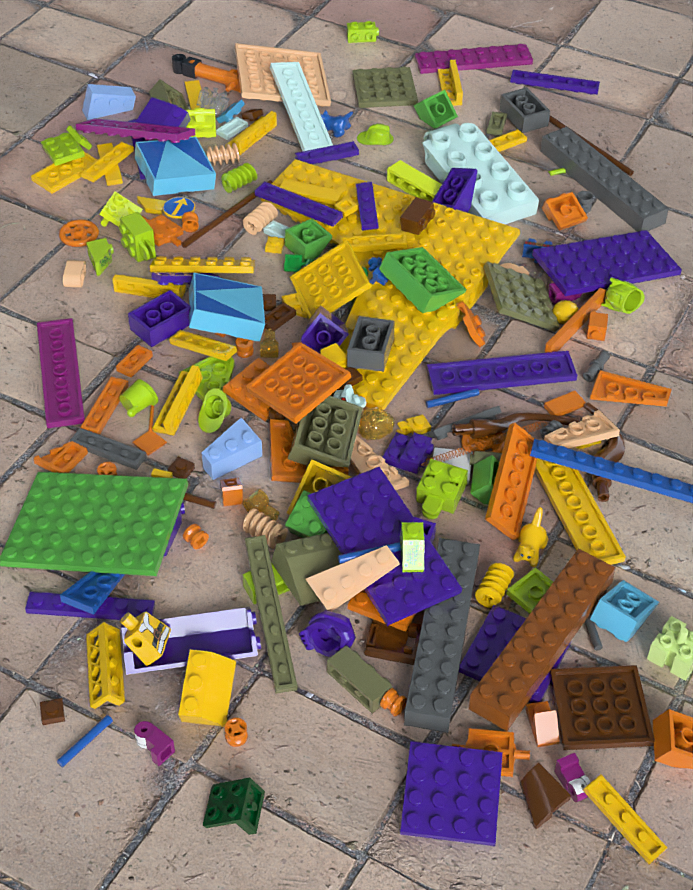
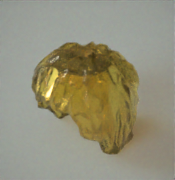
M379 407L368 408L361 414L358 426L359 434L366 440H379L393 432L394 418L390 413L379 409Z

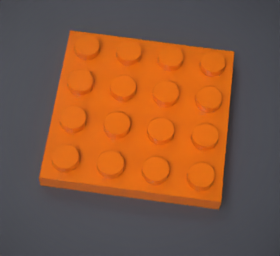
M300 342L245 387L247 392L292 422L298 423L351 378V374L348 370Z

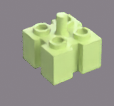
M671 616L664 625L662 633H659L652 642L647 660L662 668L664 665L671 667L670 672L686 681L693 671V631L691 632L686 628V623Z

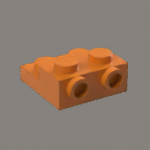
M573 192L562 193L556 198H548L542 206V210L548 220H553L559 231L586 222L588 219Z

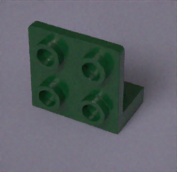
M250 777L213 784L203 826L205 828H212L236 823L248 835L257 834L265 791Z

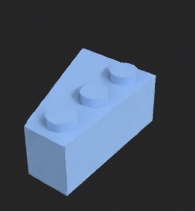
M88 84L82 111L87 120L133 110L136 96L131 87Z
M240 418L202 452L203 469L212 480H215L262 457V440Z

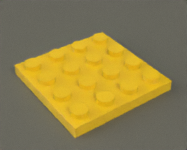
M347 240L290 276L309 319L320 305L332 313L372 287Z

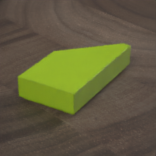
M69 125L66 130L80 145L90 150L92 144Z

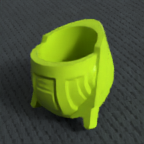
M613 277L610 278V281L613 283L607 289L606 303L603 302L602 306L630 314L643 304L645 296L641 289L632 283Z

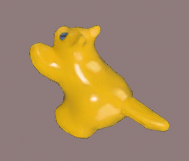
M541 507L536 510L532 523L525 524L519 533L518 540L520 544L513 556L514 562L524 560L528 561L531 567L538 565L539 550L544 549L548 543L546 529L541 526L543 515Z

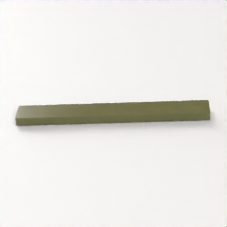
M266 536L245 538V546L275 693L295 691L298 686Z

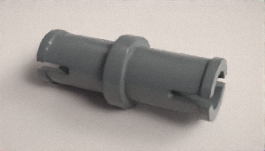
M605 350L600 351L599 355L589 363V368L583 373V378L588 382H592L599 371L604 369V364L609 360L610 354Z

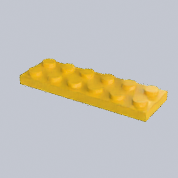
M157 256L150 264V272L254 273L255 260H251V257H242L241 260H234V257H224V259L207 257V259H200V257L194 256L190 257V259H183L182 256H175L173 259H167L166 256Z

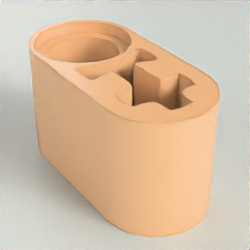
M67 260L63 274L64 287L82 288L86 275L85 261Z

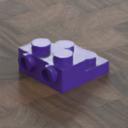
M396 432L383 455L385 463L418 475L420 469L425 467L421 464L425 463L427 456L433 452L434 444H432V438L417 433L410 437Z

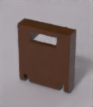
M373 619L364 655L414 665L422 624L410 623L405 632ZM408 637L415 638L414 648L406 646Z

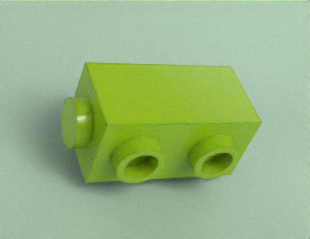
M375 22L347 23L348 43L376 42V36H379V28L376 27Z

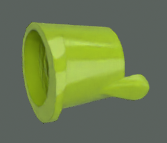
M137 379L119 397L122 405L128 411L127 415L129 417H134L140 411L151 405H156L159 401L153 388L141 379Z

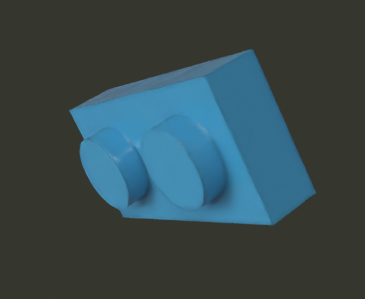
M241 99L231 104L216 120L219 124L224 121L226 123L231 121L233 115H237L242 111L241 108L245 103Z

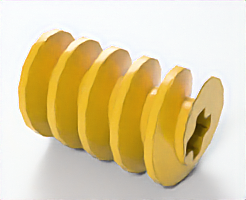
M502 563L491 564L475 592L476 600L487 608H492L493 605L500 603L505 595V591L508 589V585L511 583V579L514 577V571Z

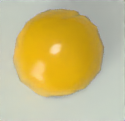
M562 300L553 307L552 311L557 317L558 323L565 324L578 311V307L572 301Z

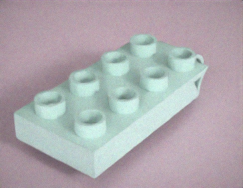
M455 123L425 133L424 142H422L425 151V163L442 184L451 168H474L478 170L472 204L468 213L502 224H508L537 213L539 203L537 196L475 124L463 123L460 126Z

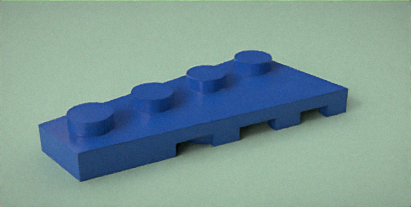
M91 571L60 594L61 602L94 615L125 574Z

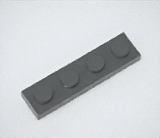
M496 406L427 433L430 438L436 437L438 441L448 437L447 433L452 432V429H454L452 424L469 423L471 419L494 420L496 415L502 413L500 406Z
M79 428L70 439V442L73 441L87 448L89 453L135 470L147 458L146 452L82 428Z

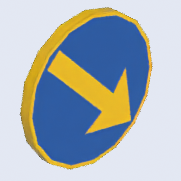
M174 197L163 204L164 214L171 218L180 219L184 213L195 211L194 202L186 197Z

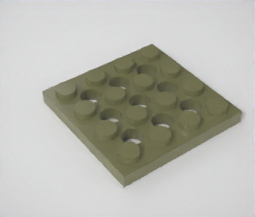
M410 67L357 69L352 72L359 108L410 106L418 103Z
M485 263L483 267L498 313L554 332L560 328L557 317L553 314V306L545 284L541 279H535L525 273H518L513 269L504 268L496 263Z

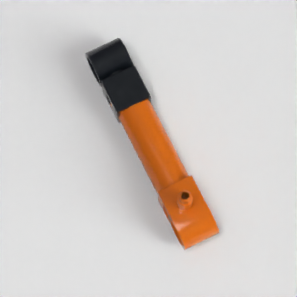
M183 54L172 56V67L175 74H183V76L193 79L200 77L224 84L227 92L234 90L241 93L238 70L231 69L227 71L203 64L202 60L189 56L186 59V56Z

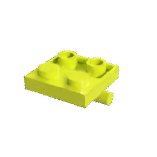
M195 108V110H186L191 119L186 128L195 129V135L191 137H216L215 109Z
M115 191L100 213L104 217L101 225L105 227L110 221L119 227L121 225V217L135 212L141 213L143 209Z

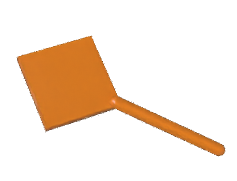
M153 405L150 408L148 432L132 442L140 450L146 452L148 456L167 443L152 431Z

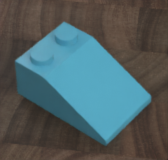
M623 580L599 600L590 620L595 622L599 628L611 632L617 639L627 642L636 634L657 607L659 601Z

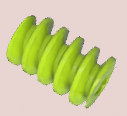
M244 163L222 174L221 182L225 191L231 193L232 190L240 189L242 185L250 184L252 180L256 181L258 177L254 167L249 163Z

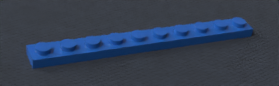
M534 439L530 453L532 457L693 503L692 484L664 477L657 473L647 472L640 468L626 466L619 462L609 461L602 457H595L581 451L571 450L564 446L554 445L544 440Z

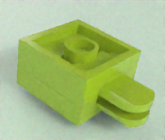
M135 212L121 217V225H119V230L122 234L121 243L124 248H127L130 256L134 257L137 262L156 258L153 229L141 214Z
M430 459L417 487V502L422 504V515L425 518L436 519L441 510L454 514L467 485L468 470Z

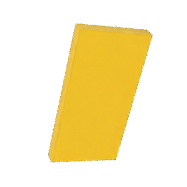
M84 152L85 157L57 166L54 163L33 174L31 180L53 194L79 179L81 172L97 161V159Z

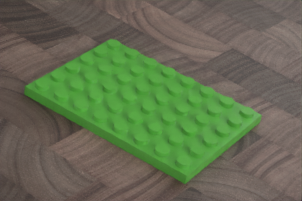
M38 472L1 553L0 566L157 576L188 487L187 479Z

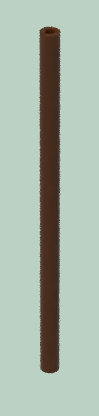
M550 115V123L559 129L567 127ZM576 133L627 175H633L634 171Z
M255 191L181 243L182 247H188L258 197L255 196Z

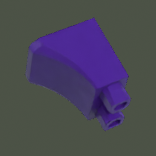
M320 305L310 318L301 336V343L320 353L321 349L334 343L340 346L349 333L344 322Z

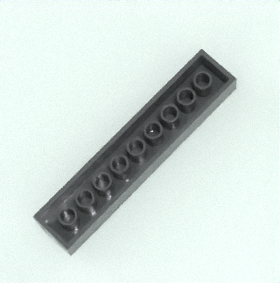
M564 127L542 136L540 152L557 166L564 168L569 176L587 191L591 192L637 232L643 230L650 231L666 224L669 208L571 129Z
M439 538L437 552L462 587V592L425 609L405 708V726L445 733L449 732L480 544Z

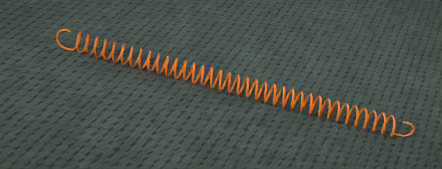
M507 432L502 433V434H499V435H496L495 440L497 439V436L500 437V435H502V436H503V434L506 435ZM455 449V450H452V451H449V452H446V453H449L448 455H450V452L453 453V451H455V455H454V457H453V458H455V456H456V454H457L456 450H458V454H459L460 451H459V449Z

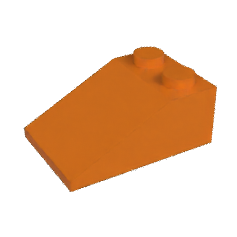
M668 709L653 719V735L655 739L654 760L671 767L693 769V717Z

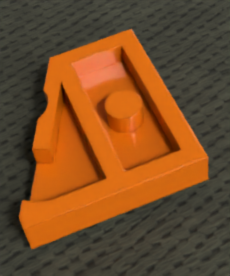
M462 300L457 303V307L465 315L463 320L471 338L481 347L485 345V332L480 326L482 321L478 315L472 313Z
M71 441L63 444L61 447L49 450L50 454L40 458L37 455L33 460L34 464L50 472L69 473L88 454L87 448Z

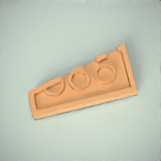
M597 410L592 416L582 417V421L578 423L574 421L567 428L561 427L545 435L544 441L569 449L617 437L620 430L600 410Z
M356 435L350 463L358 475L380 467L395 490L409 486V480L406 477H401L397 469L386 464L382 456H377L373 449Z
M386 545L306 578V581L327 611L332 612L400 563Z

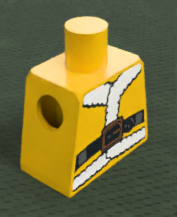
M129 612L126 613L120 620V623L128 629L124 642L148 666L162 657L171 628L148 612H143L136 618Z

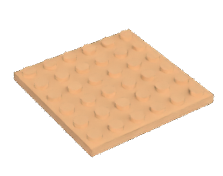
M235 43L234 49L241 96L243 98L283 102L270 70V64L299 62L316 105L330 107L331 99L321 53Z

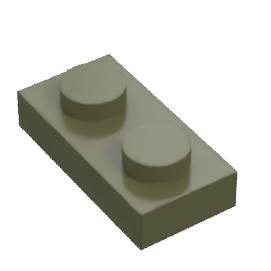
M492 111L487 134L502 136L507 120L506 113Z

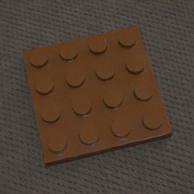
M637 665L550 670L563 750L654 746L655 739Z

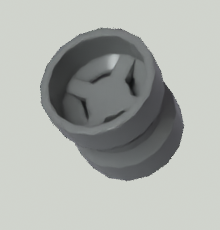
M580 191L577 194V200L584 212L589 213L592 209L591 203L594 196L589 191Z

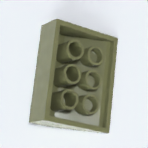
M332 396L326 398L297 423L288 459L303 465H309L312 459L326 466L348 467L363 407Z
M329 533L276 544L271 562L299 605L302 606L320 601L306 581V578L340 565L338 555L342 554Z

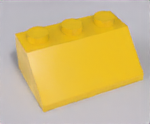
M190 649L178 713L182 722L225 727L236 668L235 660L213 652Z

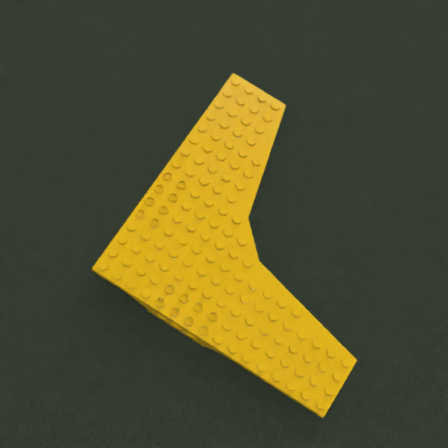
M295 159L272 183V185L280 187L282 182L288 179L341 190L344 192L341 201L348 197L356 203L358 210L347 217L343 216L333 227L315 220L332 235L329 243H335L336 245H339V237L405 233L406 231L401 230L400 217L415 199V196L372 183L379 229L362 231L356 184L367 181ZM260 198L262 202H269L274 205L283 215H289L295 222L299 221L302 223L312 219ZM318 202L320 204L335 209L334 205ZM434 203L435 217L430 220L426 229H423L420 235L406 232L407 248L354 252L361 266L367 269V277L370 281L373 277V271L369 270L368 261L372 257H380L383 262L387 252L423 247L467 289L464 294L439 309L426 313L420 312L390 280L384 286L377 281L374 284L371 283V288L357 296L345 323L349 335L339 346L346 356L359 316L395 321L394 340L384 372L357 369L362 375L363 381L352 386L355 395L365 398L367 402L366 407L382 413L440 337L449 329H456L463 320V317H465L462 311L458 309L457 303L463 300L469 309L473 307L489 283L483 266L486 262L498 264L520 235V229Z

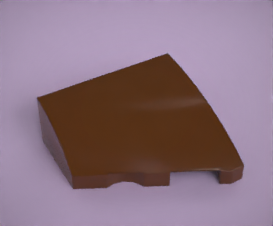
M537 763L520 781L535 829L552 818L553 812L571 798L568 791L540 763Z

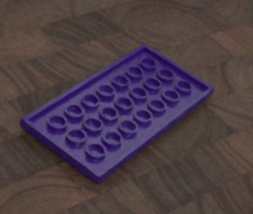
M647 230L533 249L532 256L564 296L597 291L599 288L607 289L613 283L610 281L611 277L634 284L677 276L682 272L679 265Z
M380 467L309 494L307 499L342 555L400 543L402 522H417ZM425 533L424 572H402L401 551L392 552L400 564L364 589L387 626L462 592V587Z

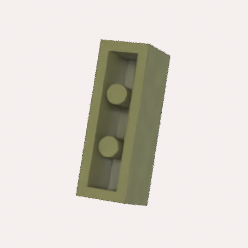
M346 645L327 660V673L373 714L381 707L380 702L385 693L392 688V685L387 678L381 677L371 664H367L362 660L358 652L352 651Z

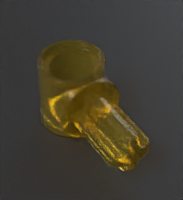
M272 329L265 331V338L260 342V358H279V342L275 340V331H272Z
M257 489L242 501L248 513L256 508L258 513H264V516H269L271 520L276 521L280 516L279 511L269 505V498L261 489Z

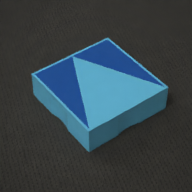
M189 137L188 140H180L179 143H171V140L136 142L135 160L141 172L145 175L147 185L153 196L185 191L212 190L215 188L216 172L197 137Z
M193 273L189 288V304L191 307L189 328L223 333L260 342L265 326L262 287Z

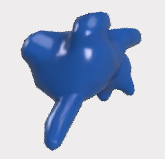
M325 110L321 117L327 131L332 130L333 136L338 138L345 134L344 130H348L351 127L349 118L353 115V112L350 111L345 115L330 116Z

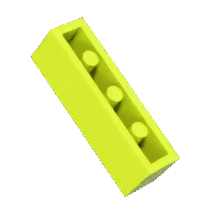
M401 160L387 168V181L421 199L432 202L442 185Z

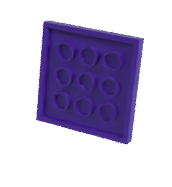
M493 605L462 660L459 673L481 681L527 618ZM571 642L566 647V649L559 657L557 662L554 664L552 669L559 668ZM550 672L528 701L529 703L542 702L551 684Z
M410 741L400 835L495 846L503 752Z

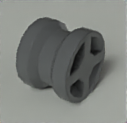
M551 420L547 426L540 430L541 437L544 439L545 435L563 426L560 422Z

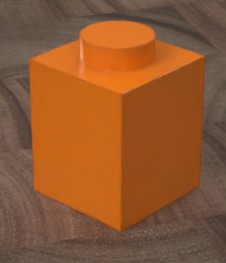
M590 313L587 339L605 341L608 314Z

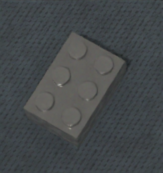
M527 87L501 94L500 111L506 113L507 118L522 133L541 129L549 125L550 110Z
M359 316L347 349V367L384 372L394 340L395 321Z

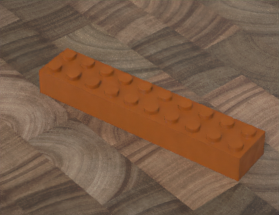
M578 548L470 694L469 710L508 731L612 584L616 567Z

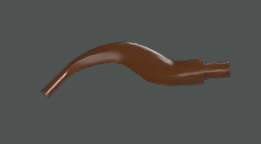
M589 402L584 406L592 415L598 410ZM620 431L619 436L609 438V444L599 451L595 457H602L613 462H619L625 453V442ZM592 474V485L597 489L598 501H608L610 497L609 487L612 485V480Z
M513 413L494 420L471 419L469 423L452 424V428H454L452 429L453 436L470 435L471 438H481L507 430L509 425L514 422H550L551 420H556L562 425L569 426L574 421L576 423L580 421L541 413Z

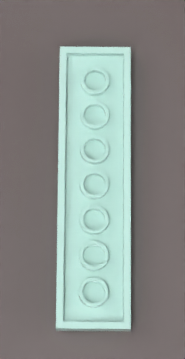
M271 63L270 70L302 151L332 146L333 144L300 63Z

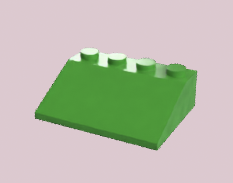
M423 247L387 252L379 268L384 276L422 313L439 309L464 294L467 290Z

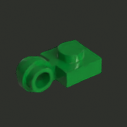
M285 254L284 271L298 272L302 269V266L306 267L315 260L306 259V262H302V255Z

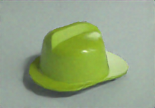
M381 123L373 124L367 131L361 132L357 136V141L364 145H389L394 140L390 134V127Z
M211 389L205 395L198 418L199 426L205 433H212L218 430L224 418L231 412V402L220 389Z

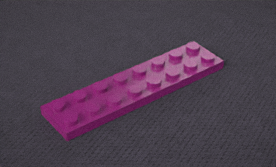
M526 44L415 53V60L420 74L437 73L438 69H449L450 60H456L458 71L533 64V58Z
M94 118L76 123V130H82L83 133L95 132L98 135L107 133L108 136L118 134L120 137L132 136L134 139L145 137V140H153L155 138L158 141L171 140V143H179L180 140H188L189 137L195 135L194 128Z
M73 318L38 322L37 331L47 429L83 424L85 417Z

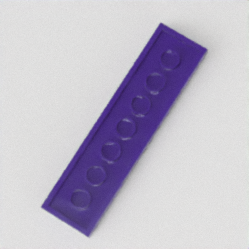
M569 351L427 364V373L433 395L460 393L477 388L479 390L577 381L578 376Z

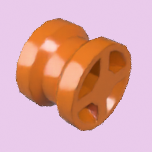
M191 211L183 214L182 227L184 231L189 233L197 231L199 228L198 215Z
M237 338L235 341L236 354L241 358L251 357L254 353L253 340Z
M103 462L98 466L97 473L98 475H117V468L112 462Z
M198 524L190 525L183 533V539L189 542L196 550L202 548L209 538L205 531H201V527Z
M391 688L383 696L380 706L383 709L390 710V713L396 717L404 710L407 698L404 695H398L397 691Z
M241 718L228 720L224 727L226 742L233 747L244 745L248 738L246 722Z

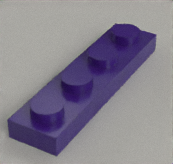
M352 141L295 153V159L309 164H317L359 155V149L355 142Z
M372 182L356 184L362 231L379 229Z
M152 272L151 279L158 281L159 285H168L169 283L174 285L188 283L190 285L193 273ZM199 273L220 278L219 275L213 273Z

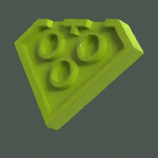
M210 356L194 364V366H199L203 377L195 393L202 402L209 390L215 388L223 391V386L231 380L235 361L232 357L224 361ZM191 366L182 371L189 372Z

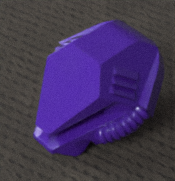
M327 610L314 615L308 622L309 626L299 633L301 642L306 650L315 649L316 652L327 657H332L346 645L350 648L356 638L349 618Z

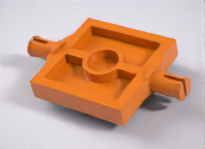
M162 214L151 220L142 216L153 229L155 245L159 247L169 242L177 247L181 245L182 242L177 237L184 234L182 227Z
M469 728L466 745L452 743L454 747L503 752L501 776L513 777L516 759L530 760V750H516L514 732Z

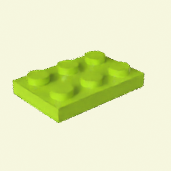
M62 133L60 136L45 139V141H41L42 148L55 166L85 157L83 149L70 133Z
M534 568L509 587L506 595L530 614L553 581L537 568Z

